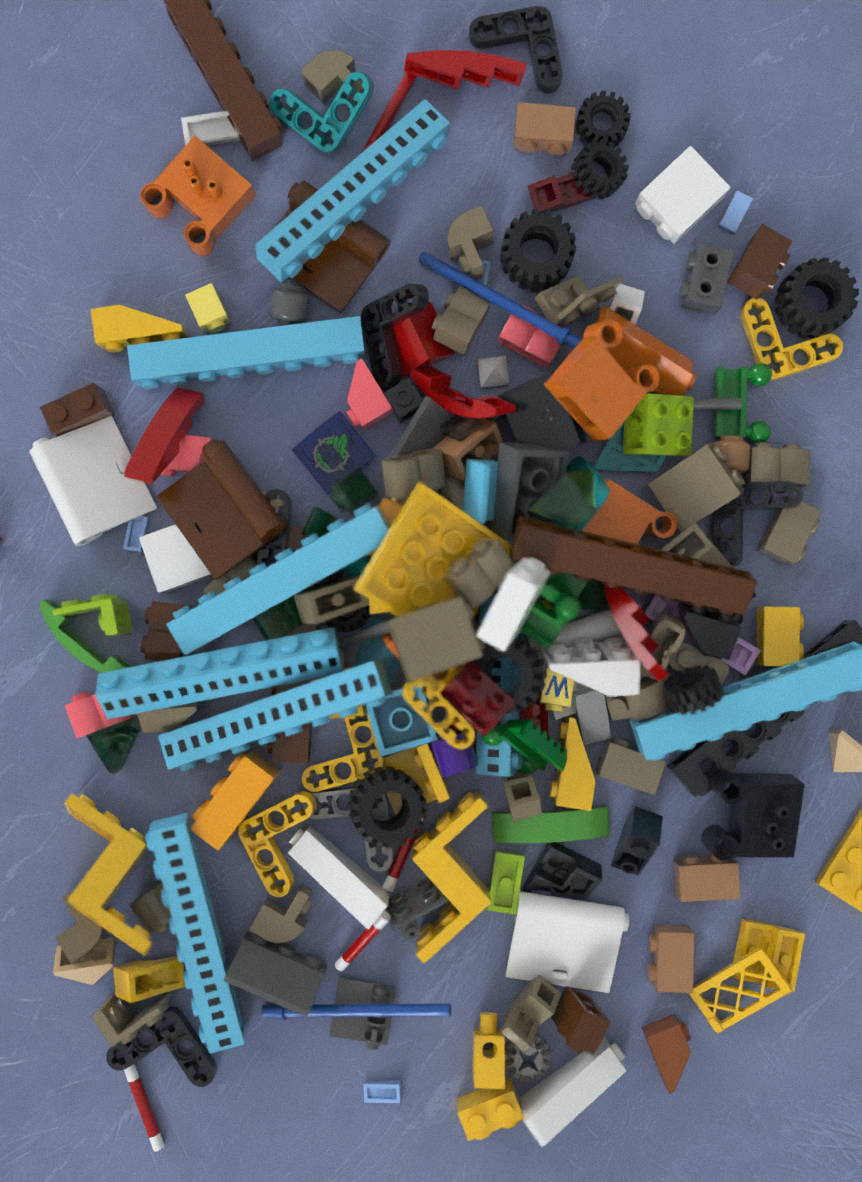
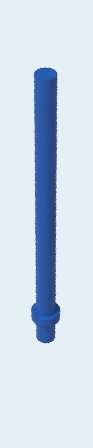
M427 252L421 253L419 257L420 263L557 339V343L564 346L567 344L575 348L582 340L572 334V330L568 327L561 328Z
M450 1003L313 1004L308 1017L451 1016L452 1007ZM263 1005L261 1009L262 1017H277L278 1020H286L287 1017H305L280 1005Z

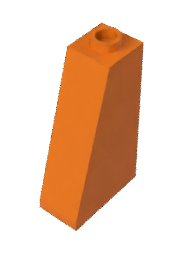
M601 305L596 323L614 320L622 328L623 337L620 344L606 350L623 370L646 364L653 365L659 372L660 377L659 384L653 390L654 392L664 395L684 396L686 389L691 391L696 379L691 359L610 308Z

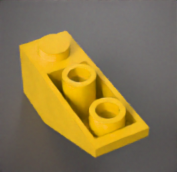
M113 305L90 309L95 344L108 353L121 352L124 350L123 347H127V345L189 338L187 330L181 324L126 306Z
M566 716L565 722H560L558 739H562L561 748L567 749V762L564 771L558 770L556 780H551L549 797H553V802L556 806L591 811L596 781L576 719L572 716Z

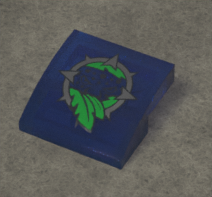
M341 411L326 420L292 449L327 495L332 494L351 476L356 475L376 457Z

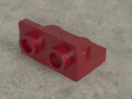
M473 662L467 663L440 693L483 736L515 704V701Z

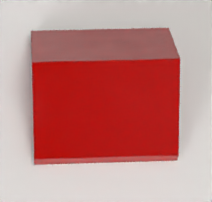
M428 302L427 307L423 311L392 326L402 370V378L409 376L411 369L429 367L455 355L453 349L433 340L436 330L432 329V325L437 313L432 302Z

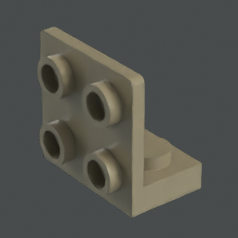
M579 275L540 292L534 299L547 320L556 325L564 323L565 326H569L577 321L582 314L588 317L599 310V303H603L616 295L617 291L615 289L623 280L619 276L588 290Z
M169 991L162 994L134 1015L131 1012L130 1003L116 997L115 993L107 997L91 1018L111 1047L120 1041L126 1044L139 1033L138 1029L145 1023L150 1027L164 1016L163 1012L170 1007L169 1001L174 992Z

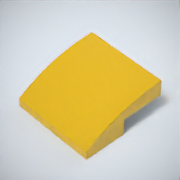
M741 918L733 962L762 946L779 971L791 984L794 992L805 933L782 926ZM760 960L746 967L748 970L764 973L765 968ZM736 973L731 977L735 980H740L741 974ZM744 975L743 981L762 984L761 978ZM766 980L765 986L767 988H779L776 982Z

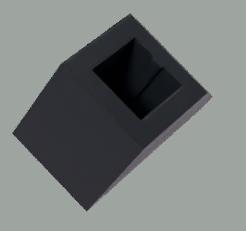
M679 602L677 606L693 642L701 653L729 660L742 630V627L734 619L735 616L726 615L719 611L715 613L708 611L707 607L701 609Z
M634 807L624 824L611 866L625 873L639 876L660 845L663 816Z

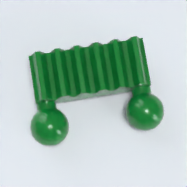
M757 363L750 369L747 367H741L740 369L717 367L713 374L715 379L713 398L742 397V407L737 410H712L714 413L712 420L714 425L712 431L713 438L740 436L748 438L754 444L766 442L771 435V429L766 422L755 421L750 426H746L747 380L755 386H764L772 378L771 368L764 363Z
M572 596L561 597L555 606L557 614L552 609H546L543 603L535 602L520 632L545 648L550 649L567 620H572L579 614L580 604L578 600Z
M532 719L508 720L503 724V727L497 723L485 736L481 734L483 741L489 746H497L506 741L523 756L522 767L519 771L524 774H532L537 769L545 770L547 763H551L559 771H564L567 749L560 748V743H554V738L547 737L546 731H540L539 725H533Z

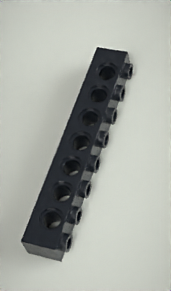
M856 620L843 621L805 652L803 659L851 642L862 645L861 626ZM791 710L782 713L781 717L776 720L756 722V730L750 736H747L745 730H733L724 733V737L721 739L698 742L694 748L684 751L667 767L688 793L694 797L698 795L703 796L711 791L709 778L713 772L718 769H727L733 773L737 768L735 764L743 758L748 759L759 751L758 746L766 739L769 741L777 737L782 732L781 727L785 723L797 720L805 711ZM731 739L734 744L733 750L728 754H724L722 745L726 740ZM709 758L711 760V768L707 772L702 773L699 769V764L703 759Z

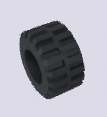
M533 209L531 215H528L527 211L521 213L519 220L515 217L511 221L510 228L507 227L501 247V263H504L503 270L505 274H510L509 280L513 284L518 281L520 283L519 288L525 289V286H530V291L537 292L538 287H542L544 291L550 288V285H558L561 279H564L568 274L576 252V245H574L575 235L574 233H569L571 229L568 222L562 224L563 217L559 214L556 217L550 216L552 212L545 209L544 214H539V209ZM531 239L544 240L552 247L554 258L546 263L531 262L523 255L521 246Z
M822 257L819 261H817V258H812L806 263L803 262L798 265L780 284L777 290L779 293L775 296V303H780V305L775 310L777 315L782 314L783 318L779 320L781 324L787 323L790 326L788 328L790 333L793 334L795 331H798V337L805 338L809 335L810 339L830 334L853 315L852 310L858 304V301L854 298L859 295V288L853 287L857 281L855 277L850 278L848 276L850 270L847 267L844 269L839 267L841 262L834 260L832 263H829V258ZM805 286H815L825 293L828 299L827 312H818L806 303L804 298Z
M516 637L504 652L487 642L484 643V650L481 651L482 657L472 661L492 681V667L498 658L507 657L517 664L521 680L514 692L507 693L515 701V704L506 714L518 712L540 697V691L544 690L545 687L543 678L547 677V671H543L542 667L545 664L544 659L538 657L539 651L537 648L530 647V642L519 640V637Z
M387 766L386 770L376 767L374 768V773L365 772L363 774L365 778L362 781L357 779L354 783L356 786L355 790L351 789L349 793L351 801L348 802V809L351 821L359 834L367 842L372 841L377 847L385 844L387 848H394V843L396 842L400 846L405 845L404 839L410 837L413 840L417 836L414 833L415 829L421 830L424 826L421 818H426L427 811L424 809V806H427V802L422 795V789L410 776L400 769L397 771L393 767ZM387 792L399 793L402 796V807L399 813L387 821L373 819L371 810L375 800Z

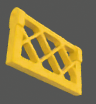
M760 946L693 986V993L688 994L707 1018L715 1032L719 1034L726 1028L793 992V989L763 947ZM758 960L765 967L764 973L746 969V967ZM736 973L741 974L739 987L721 983ZM744 975L762 979L760 992L742 988ZM766 980L774 981L779 986V988L769 994H764ZM712 987L716 988L714 1001L706 1000L701 994ZM720 989L738 993L735 1006L717 1002ZM741 994L759 998L748 1006L739 1008ZM716 1008L734 1012V1014L723 1020H720L715 1013Z

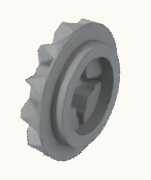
M536 1035L531 1047L524 1052L513 1042H510L505 1050V1066L511 1077L514 1076L521 1083L524 1081L535 1083L540 1077H545L547 1070L551 1067L550 1049L546 1042ZM521 1052L528 1056L535 1053L533 1056L535 1067L529 1063L521 1066L523 1063Z

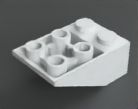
M611 637L606 638L604 642L578 639L576 643H564L563 641L555 640L550 649L537 644V649L549 669L608 696L639 695L640 660L622 639Z

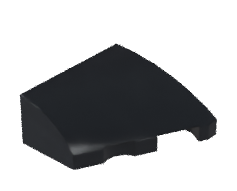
M550 842L531 870L523 886V892L532 893V890L550 891V896L554 897L571 896L575 899H588L602 881V865L557 842Z

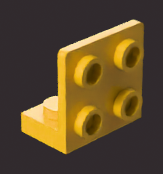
M429 743L402 750L384 758L385 766L383 770H386L387 766L397 771L399 769L404 771L422 789V795L427 803L435 800L441 803L450 799L449 790L444 778L441 777L437 761L432 750L429 748ZM387 792L386 794L395 815H397L402 807V796L396 792Z

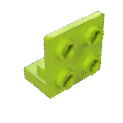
M646 394L624 421L623 454L690 456L692 453L694 398L692 396Z
M117 594L91 596V602L89 600L80 601L79 599L61 602L62 608L53 609L54 616H74L101 610L98 616L101 630L105 631L106 636L134 633L128 600L118 599Z

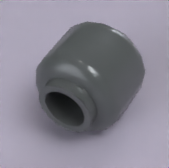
M280 284V288L273 290L270 315L279 320V326L293 325L296 322L302 323L306 321L309 295L303 292L304 287Z

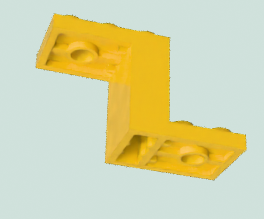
M478 789L473 794L471 791L466 792L457 801L459 805L452 813L448 810L445 811L435 821L437 825L431 832L425 830L413 841L415 845L413 846L412 860L450 901L439 912L440 918L433 924L430 922L426 923L420 929V934L416 941V956L423 964L492 903L489 888L449 844L457 834L488 807L486 798Z
M72 793L64 803L68 813L107 839L110 844L67 901L83 915L143 956H146L152 947V942L149 941L151 934L137 924L133 928L124 923L126 921L125 916L114 908L110 907L106 911V908L146 855L147 844L144 841L145 837L133 828H130L129 831L122 828L121 820L112 813L106 811L103 815L97 811L96 803L87 796L81 794L78 798Z

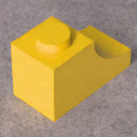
M178 956L156 960L139 959L113 967L115 996L130 1003L185 987L183 962H179Z

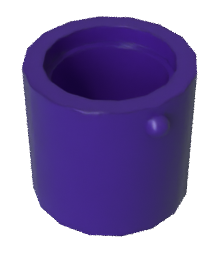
M462 732L457 733L455 739L462 741L464 739ZM443 738L431 742L429 748L434 752L441 777L454 775L478 766L472 744L468 748L461 750L452 747Z

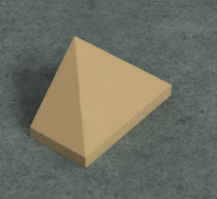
M832 727L829 731L833 772H862V745L843 730Z
M115 938L101 939L92 952L74 964L70 963L61 946H56L53 974L94 985L113 967Z

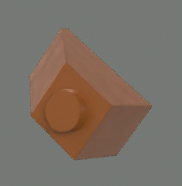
M673 1014L641 1027L669 1094L675 1092L691 1053L687 1041L691 1040L689 1031L685 1023L679 1024Z

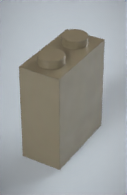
M712 441L648 483V486L665 511L675 516L680 533L693 523H697L741 495L745 490L742 486L745 482L736 469L731 470L727 466L725 461L728 457L719 444L715 446Z
M461 596L389 620L387 625L408 683L482 657L481 651L484 650L483 640L477 637L478 632L474 633L470 622L474 620L472 609L468 602H463Z

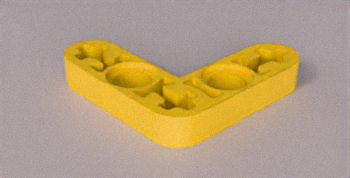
M752 298L741 308L740 318L756 364L764 363L769 365L772 360L773 364L778 363L780 366L776 370V374L772 370L770 381L829 363L839 357L843 351L842 340L834 334H826L783 348L770 307L762 298L757 300ZM752 306L755 310L760 309L761 311L757 319L755 315H749L748 313ZM758 322H759V325L762 324L763 322L766 323V325H762V326L758 327L756 330L753 329V327H754ZM760 332L768 333L771 337L770 346L763 347L759 345L757 334ZM826 344L828 346L833 345L834 350L830 353L825 351L816 355L815 350L820 349ZM772 349L775 350V352H774L773 354H771L770 356H769V354L766 355L765 357H763V355H762V354H764V353H768V352L771 351ZM796 350H802L807 354L808 361L805 365H799L795 362L793 355Z
M466 664L446 670V674L440 679H436L431 675L410 683L406 682L403 687V698L449 745L461 750L471 746L475 737L474 729L440 694ZM415 686L419 688L424 687L421 693L431 701L426 704L419 698L415 697L413 699L415 695L413 688ZM439 705L444 706L446 709L445 718L441 722H434L431 715L433 709ZM450 724L463 730L464 739L462 741L455 739L456 734L448 728Z
M367 715L368 721L357 722L354 725L352 719H358L357 716L345 717L354 754L306 768L302 774V784L308 791L318 792L354 782L357 779H364L365 776L363 774L367 771L374 773L375 771H372L371 767H365L364 762L368 760L367 751L360 753L359 748L375 744L376 749H371L370 753L373 759H378L379 764H376L374 768L381 767L384 769L385 757H380L369 715ZM361 726H366L371 731V738L366 743L360 742L356 737V731ZM341 762L348 763L351 767V774L347 779L340 778L336 773V767ZM326 766H330L329 772L334 783H330V777L320 780L319 786L315 782L310 783L309 777L313 776V770H315L316 774L328 772Z
M307 791L298 792L250 816L238 828L239 838L268 893L274 897L280 898L288 894L294 886L295 879L273 836L306 820L315 812L317 808L316 799ZM299 801L308 804L305 810L300 809L293 814L291 813L290 809L294 808ZM272 811H279L283 814V825H275L271 821ZM263 822L264 828L256 834H249L248 829L250 827H256ZM267 849L273 854L272 863L268 864L261 860V850ZM276 865L279 867L276 871H272L269 874L268 871L273 869ZM277 878L279 880L284 879L285 884L277 886L274 881Z

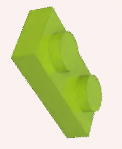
M495 850L489 888L492 903L487 906L488 911L516 915L525 860L524 854Z

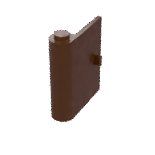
M302 181L300 184L296 182L288 193V198L290 199L289 210L278 224L316 193L318 189L306 181ZM361 219L357 222L352 221L345 227V231L337 240L333 241L331 239L324 245V249L315 259L309 258L303 264L300 272L290 279L339 313H342L386 254L391 240Z
M211 440L206 443L202 448L203 452L200 456L203 462L156 496L216 581L274 539L286 527L285 522L224 440Z

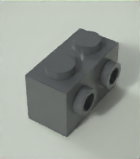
M699 243L694 252H689L685 269L689 270L687 280H683L679 292V297L683 298L681 308L715 315L722 308L734 250Z

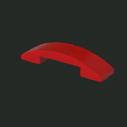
M433 367L416 368L410 371V376L419 389L443 409L453 414L468 418H486L509 414L516 410V405L496 396L474 399L450 388L451 376Z

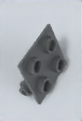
M425 878L417 882L413 888L406 892H398L392 895L385 910L391 916L390 923L393 931L400 928L403 936L406 939L412 940L420 934V927L416 919L448 901L438 887L429 878Z
M339 977L335 1004H394L396 986ZM332 1017L330 1036L363 1041L367 1043V1048L376 1050L378 1045L388 1044L392 1017Z

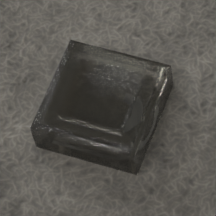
M454 415L441 424L440 429L444 436L461 442L483 425L480 418Z

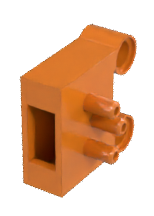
M196 136L188 142L154 182L146 184L140 191L141 202L153 217L164 218L168 216L172 211L171 200L174 199L198 220L190 222L185 227L184 238L191 250L201 256L208 255L213 251L215 241L256 196L252 185ZM158 196L162 197L160 203L151 205L152 199ZM198 234L206 235L201 243L193 242Z
M607 320L586 327L583 339L544 384L592 440L610 439L647 392L657 388L660 379L657 369L649 364L623 370L606 350L618 346L622 341V328L614 320Z
M604 479L610 488L609 495L581 530L638 544L644 532L647 535L659 538L672 536L677 528V520L672 513L659 511L612 480ZM661 517L662 527L657 531L655 523Z

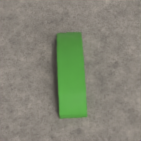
M42 600L39 603L42 615L51 632L63 647L78 660L101 673L132 667L119 655L110 656L106 660L67 628L74 618L72 616H54L53 609L61 607L53 600Z
M592 806L591 811L580 809L542 811L541 816L517 822L512 821L510 811L492 812L493 840L495 843H550L610 836L608 806Z

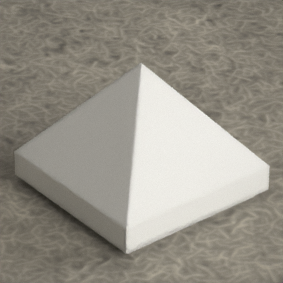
M506 356L477 359L481 388L509 385Z

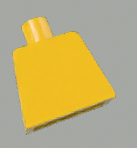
M481 1012L480 1028L473 1029L472 1078L474 1088L505 1089V1036L501 1033L502 1029H497L498 1013ZM488 1042L493 1043L492 1048L484 1049V1044Z

